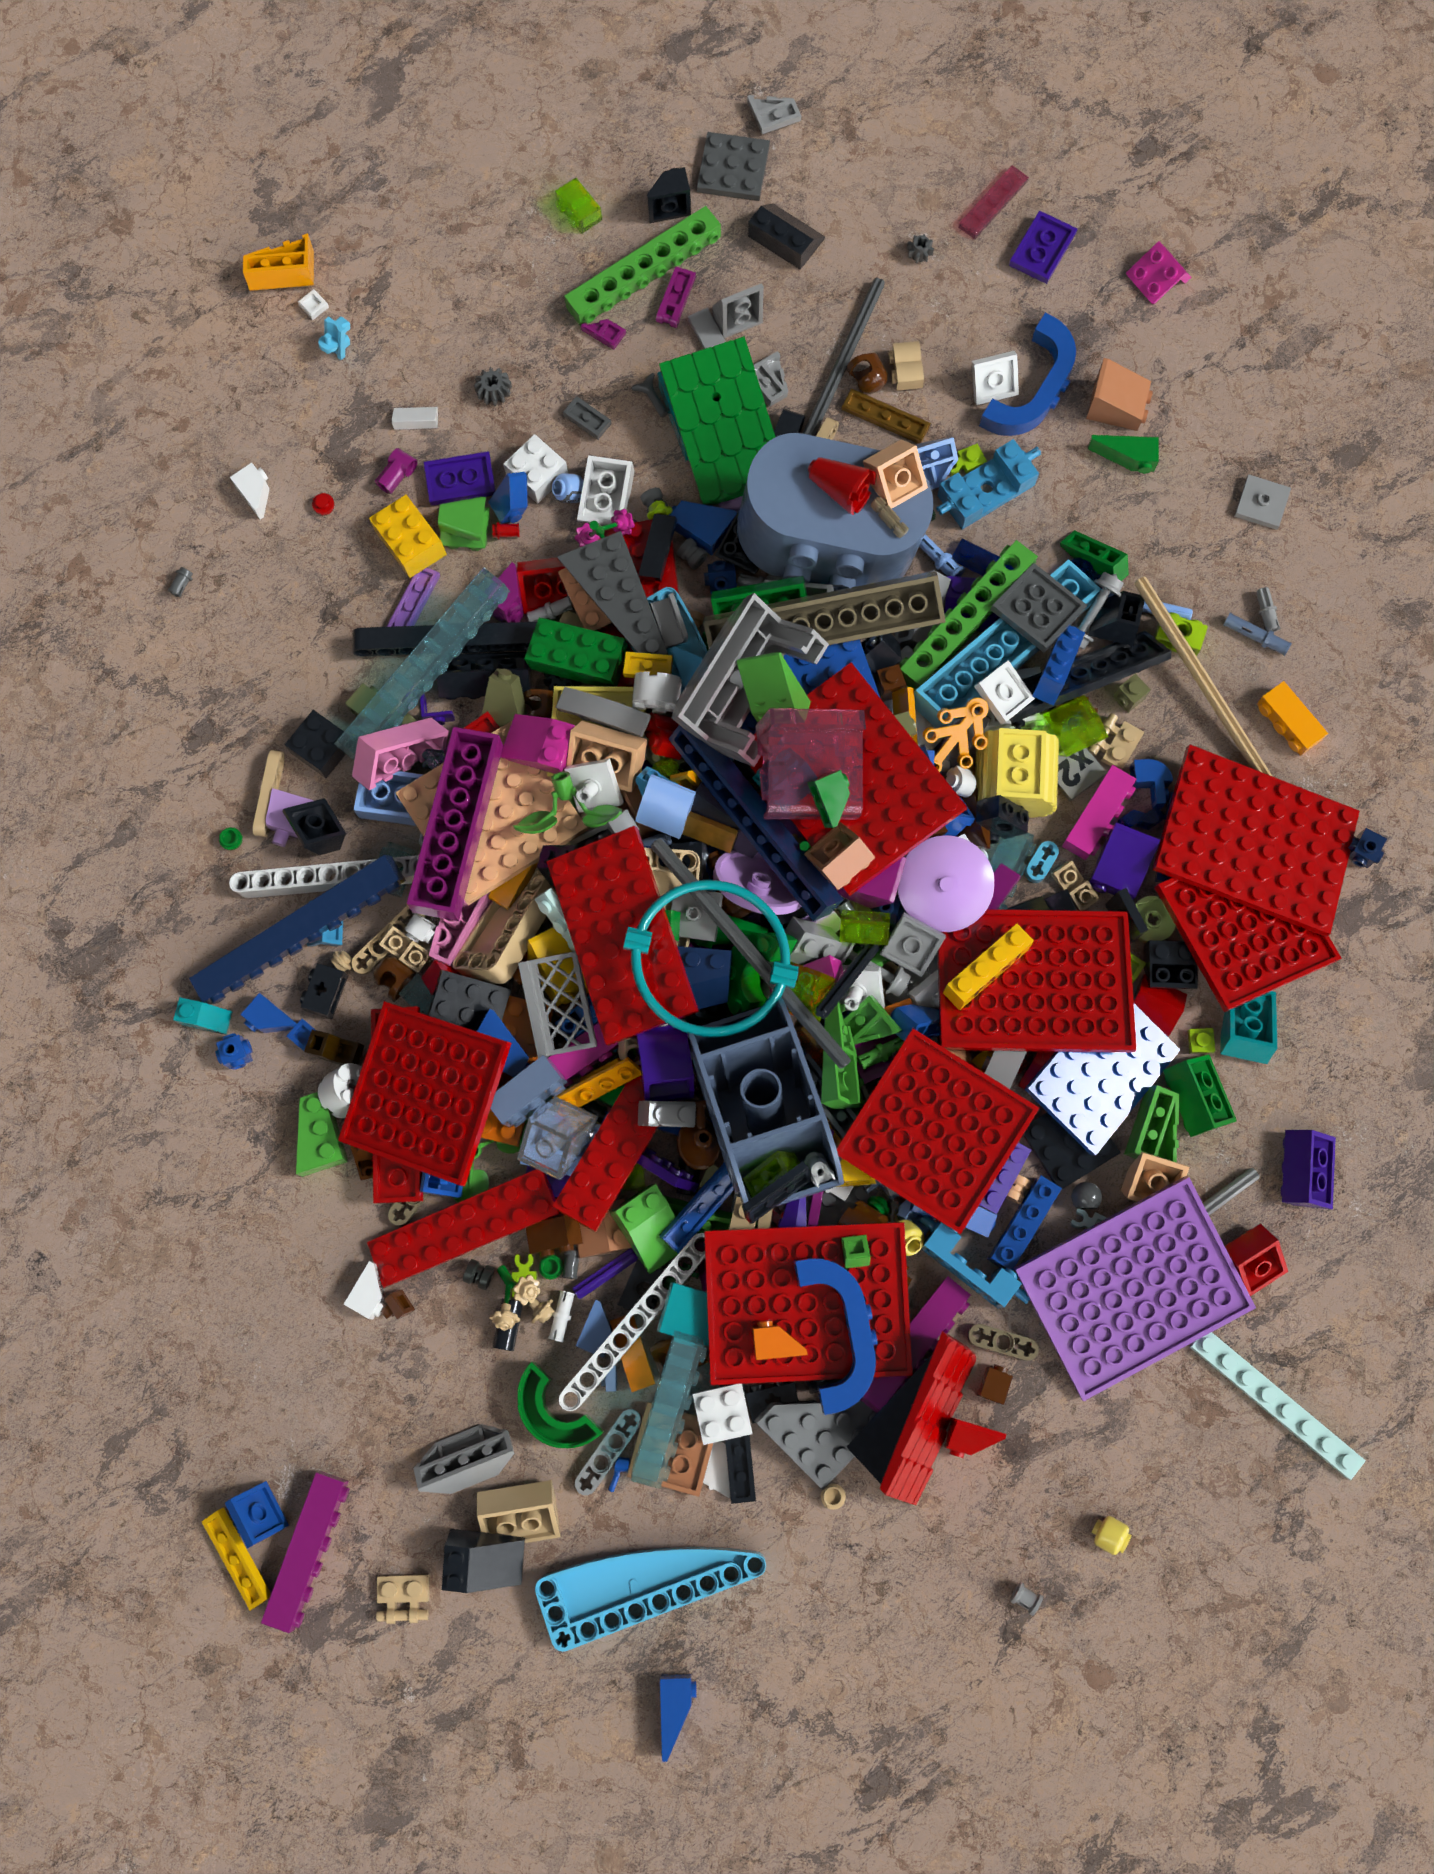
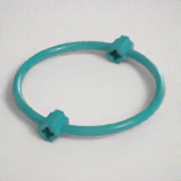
M719 880L689 882L677 886L660 896L644 913L637 928L628 927L623 949L631 951V966L638 991L649 1008L672 1027L697 1036H728L754 1026L776 1006L785 987L794 989L798 977L799 967L790 965V949L787 936L773 910L751 891L739 885ZM719 890L735 894L747 900L766 917L777 937L780 948V962L774 961L769 983L775 984L774 990L762 1007L740 1022L721 1027H704L680 1020L657 1002L644 979L641 953L648 954L653 933L646 931L649 924L666 904L689 892Z

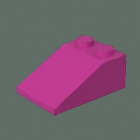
M515 714L500 758L553 774L564 772L567 766L570 732L575 725L552 718Z

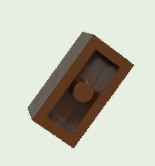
M566 1215L543 1220L526 1228L529 1253H540V1257L555 1255L554 1250L558 1249L560 1253L573 1251L575 1245L583 1244L580 1223Z

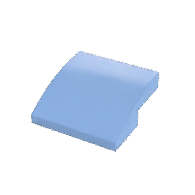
M651 774L635 822L680 839L687 816L691 811L696 791Z

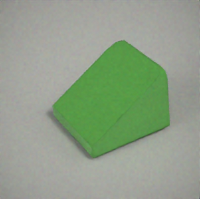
M866 1235L841 1238L845 1268L870 1265V1252Z

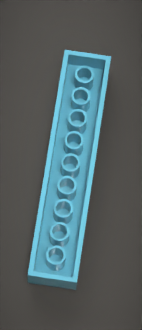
M1069 559L1050 575L1087 604L1086 609L1094 603L1102 590ZM999 618L916 689L914 693L915 709L935 728L955 725L963 717L953 718L950 723L944 724L937 718L938 711L942 708L964 707L970 699L975 697L982 698L974 687L976 684L1008 660L1017 671L1040 649ZM948 712L942 715V719L948 717Z

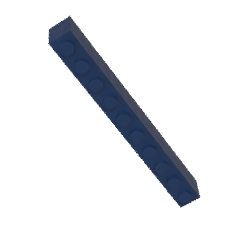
M679 725L669 738L672 745L811 919L816 921L830 915L844 900L841 895L804 855L805 852L800 849L799 843L733 761Z
M383 855L191 976L189 980L202 1002L219 1003L226 998L225 994L228 992H235L245 986L244 982L247 980L261 977L264 974L263 970L280 965L283 962L282 958L289 954L290 956L295 955L303 950L302 946L306 943H314L323 937L321 934L325 931H333L342 925L341 921L358 916L362 912L361 909L367 905L370 907L381 901L380 897L384 894H392L401 888L400 884L406 880L393 857Z

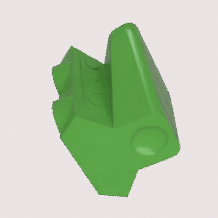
M486 497L440 504L438 526L440 529V540L444 546L450 549L468 547L473 551L486 548L490 522V508L485 507Z

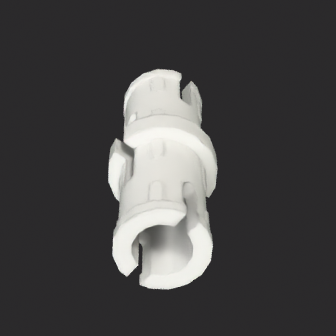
M560 1290L556 1311L552 1313L554 1319L548 1339L559 1342L564 1341L568 1320L571 1321L572 1317L570 1316V1311L575 1296L574 1293Z

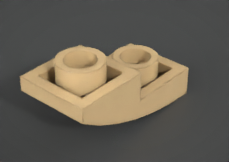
M1072 860L1067 861L1051 872L1052 877L1061 890H1068L1078 911H1084L1100 900L1089 881L1083 879Z
M391 925L378 943L417 973L429 959V951L408 938L404 932L394 925Z

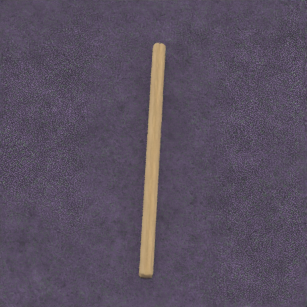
M1145 576L1138 579L1134 583L1135 587L1250 768L1272 776Z

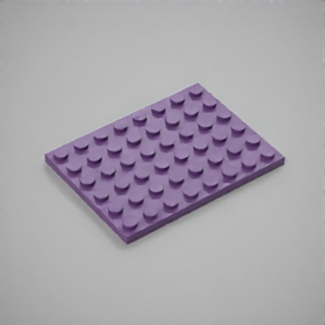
M1188 1176L1177 1180L1014 1268L1082 1401L1093 1397L1256 1308Z

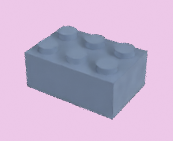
M542 1055L496 1091L490 1109L503 1125L508 1127L514 1125V1127H517L527 1119L525 1116L532 1110L537 1112L544 1107L547 1098L551 1095L556 1097L565 1090L564 1085L568 1082L548 1057Z

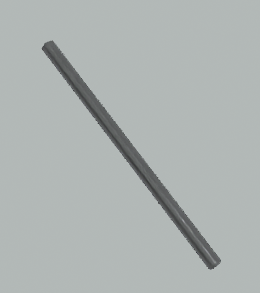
M874 278L803 434L816 436L884 288L885 281L883 279Z
M662 838L652 843L651 849L682 885L698 881ZM707 890L689 892L769 987L774 990L775 984L769 983L772 966ZM785 987L781 997L787 1008L840 1069L848 1065L851 1061L850 1057L791 988Z

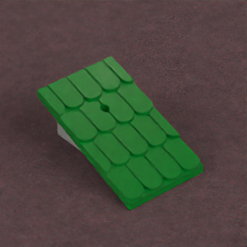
M745 336L659 363L703 505L713 506L743 496L749 469L755 455L767 442L775 438Z

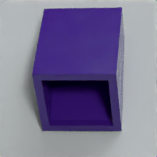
M1116 822L1106 836L1090 877L1089 883L1092 888L1099 893L1107 892L1112 895L1127 888L1133 900L1137 896L1158 848L1160 839Z
M668 1024L638 1034L637 1045L644 1100L677 1101L694 1098V1073L687 1033Z

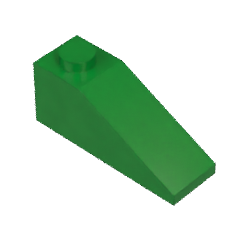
M1092 435L1088 443V450L1130 471H1139V473L1147 474L1154 472L1159 462V437Z
M1075 530L1060 542V546L1096 579H1099L1103 572L1110 575L1117 574V579L1120 581L1129 575L1127 553Z

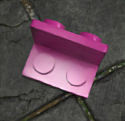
M1160 241L1126 272V275L1151 304H1155L1179 280L1186 283L1192 278Z

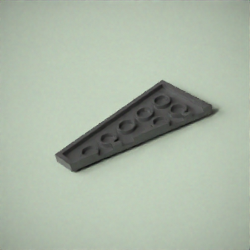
M621 531L557 556L558 560L566 567L573 578L582 586L637 653L668 655Z

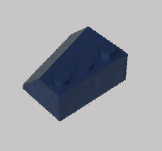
M677 946L698 1009L728 1003L732 952L730 950Z

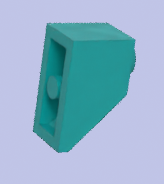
M179 997L173 1020L180 1025L227 1035L233 1012L204 1002Z

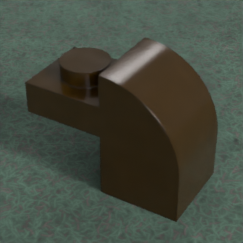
M312 1029L304 1052L339 1065L347 1063L358 1065L365 1045Z

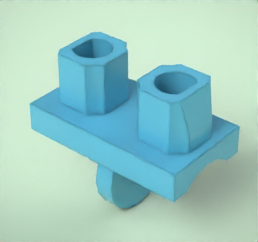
M342 316L335 321L327 317L324 320V336L320 337L318 341L319 348L326 354L334 352L340 360L345 358V348L350 345V339L345 334L350 330L349 321Z

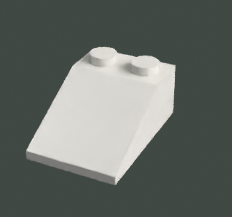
M588 455L577 521L586 523L597 521L600 525H607L612 523L611 517L614 516L615 510L627 509L635 472L631 461Z

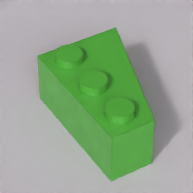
M1158 1085L1149 1087L1143 1096L1124 1155L1136 1159L1141 1152H1145L1177 1162V1148H1179V1140H1177V1125H1179L1178 1093Z
M318 1092L300 1098L296 1174L301 1177L348 1162L344 1144L338 1141L340 1131L336 1117L331 1115L333 1112L321 1105Z

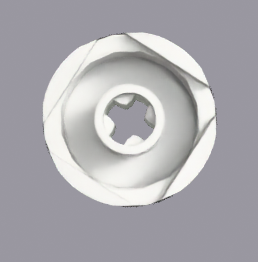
M650 672L636 673L632 708L637 710L650 708L653 713L666 714V711L674 712L681 695L682 679L676 675L657 672V675H649Z
M353 1063L344 1064L327 1074L319 1084L318 1097L320 1103L325 1109L328 1108L333 1112L331 1115L337 1118L346 1117L362 1066Z

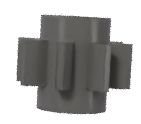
M925 234L914 235L913 242H908L907 245L909 250L908 258H913L916 263L927 262L928 255L933 256V240H929Z

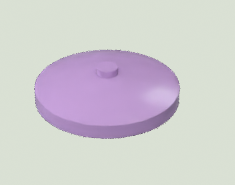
M935 836L926 839L905 856L907 859L897 891L900 902L908 915L940 932H952L972 925L985 913L994 893V875L987 857L976 845L956 836Z
M732 850L731 853L727 852L717 860L713 871V880L736 884L751 891L761 898L776 915L792 913L802 907L759 852L753 858H750ZM720 891L733 903L745 909L761 913L747 900L735 894Z

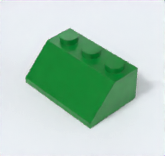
M1210 1054L1185 1060L1163 1070L1166 1084L1170 1087L1171 1091L1179 1094V1111L1183 1118L1184 1128L1189 1133L1190 1138L1237 1121Z

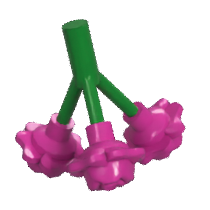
M624 508L620 511H614V516L611 517L612 523L601 526L597 521H591L590 525L584 523L582 527L576 529L577 535L574 539L582 547L604 538L605 530L611 528L615 532L621 531L623 535H629L632 533L631 528L635 526L632 514L627 513V510Z

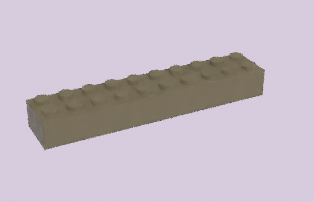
M937 571L766 604L782 620L814 629L829 645L946 622ZM734 611L704 618L703 624L709 648Z

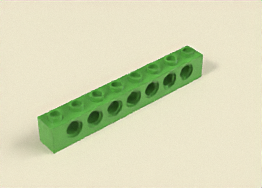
M704 206L566 294L564 298L567 310L580 326L584 323L592 322L601 313L611 310L618 302L628 299L632 293L645 288L654 279L664 276L671 268L681 265L685 259L692 255H697L707 245L717 242L721 237L720 222L708 207Z
M1017 540L1011 546H1005L1000 553L1001 557L997 562L993 560L985 570L987 573L982 578L980 576L977 577L973 582L970 592L968 594L964 592L957 600L958 605L953 610L950 608L944 614L946 622L941 623L939 626L935 624L927 634L929 637L924 642L920 641L913 649L914 654L910 658L905 657L901 661L899 666L907 686L914 688V691H916L951 660L993 613L990 610L992 605L1033 563H1036L1038 557L1036 554ZM1009 565L1012 566L1014 569L1009 570L1005 568V566ZM991 581H996V582H998L1000 585H999V586H994V585H992L990 582H991ZM982 597L985 599V602H979L976 598ZM962 613H967V614H969L971 617H970V618H965V617H963L961 614H962ZM953 629L956 631V634H949L946 630ZM938 645L942 650H934L932 646ZM923 661L928 666L921 667L917 664V662Z

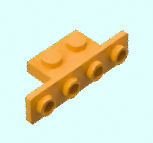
M629 1057L623 1060L617 1058L581 1077L580 1083L568 1088L558 1096L552 1097V1102L564 1113L568 1114L640 1076L641 1069Z

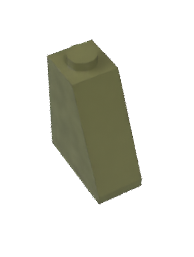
M497 669L489 677L482 715L488 711L499 727L512 721L515 714H528L520 678L507 669Z

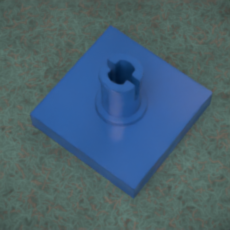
M267 1481L225 1502L233 1519V1525L237 1527L236 1530L240 1533L247 1549L289 1526Z

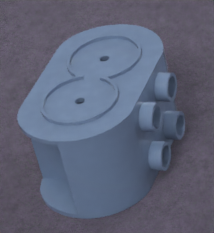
M802 433L783 434L767 442L758 451L751 463L737 519L738 538L745 554L757 567L768 574L783 577L782 579L804 576L805 583L833 585L834 591L902 578L908 571L931 522L933 495L930 484L925 476L927 489L892 508L901 519L900 522H904L909 528L906 535L898 538L893 533L894 529H890L879 517L880 513H876L872 509V501L879 496L871 485L868 491L872 493L867 503L859 513L854 512V515H851L809 479L808 467L814 459L822 457L864 467L863 460L881 450Z
M782 997L765 1018L739 1033L721 1037H703L687 1033L692 1049L690 1050L691 1059L702 1095L706 1101V1107L735 1194H739L742 1205L802 1161H805L806 1156L814 1151L824 1155L834 1172L835 1180L831 1178L819 1184V1188L811 1180L779 1205L844 1184L842 1168L834 1139L792 1019ZM759 1008L703 1026L721 1027L731 1025L751 1016Z

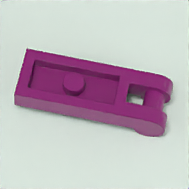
M675 267L656 315L657 323L663 324L665 322L670 324V327H678L680 317L696 279V272ZM667 310L674 311L673 315L666 314Z

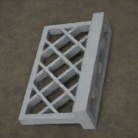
M576 951L518 963L538 1058L542 1055L548 1057L596 1047L597 1041L586 988ZM572 957L574 968L568 974L559 966L564 958ZM558 960V962L556 963V965H555L554 963H552L551 961ZM547 963L553 968L547 979L539 974L537 964ZM556 971L567 977L561 989L550 982ZM570 980L579 987V992L575 998L564 991ZM547 985L558 991L552 1003L544 998L543 991ZM561 994L572 1001L566 1012L555 1005ZM575 1004L584 1011V1016L580 1022L569 1015ZM552 1008L563 1015L557 1026L549 1022L548 1015ZM566 1018L577 1025L571 1036L560 1029ZM580 1028L588 1032L590 1043L581 1044L574 1039ZM557 1032L568 1039L565 1046L559 1049H555L553 1042Z

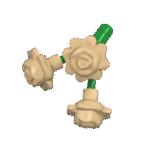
M500 1266L497 1272L506 1287L501 1310L495 1311L494 1314L489 1316L495 1327L505 1331L511 1329L515 1323L520 1322L518 1315L511 1312V1305L509 1304L511 1289L516 1292L514 1294L515 1300L520 1301L522 1305L530 1303L528 1306L534 1310L532 1323H535L537 1320L541 1323L548 1321L552 1313H554V1309L551 1307L553 1300L550 1299L540 1303L536 1299L540 1293L538 1288L540 1282L533 1279L531 1275H527L526 1278L520 1277L519 1281L516 1282L506 1266Z

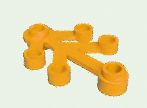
M972 698L964 707L942 708L938 711L937 718L944 724L950 723L953 718L964 717L959 724L939 728L927 727L923 731V738L929 743H934L940 737L949 736L934 756V763L937 764L936 768L939 772L942 769L943 760L957 742L959 750L957 763L964 769L972 766L973 758L969 755L967 729L972 723L974 730L972 745L978 750L986 748L988 740L983 735L982 719L988 713V704L982 698ZM980 706V711L975 714V708ZM948 712V717L942 719V715ZM933 731V737L927 738L928 733ZM982 738V744L977 745V741ZM968 757V762L962 764V760Z

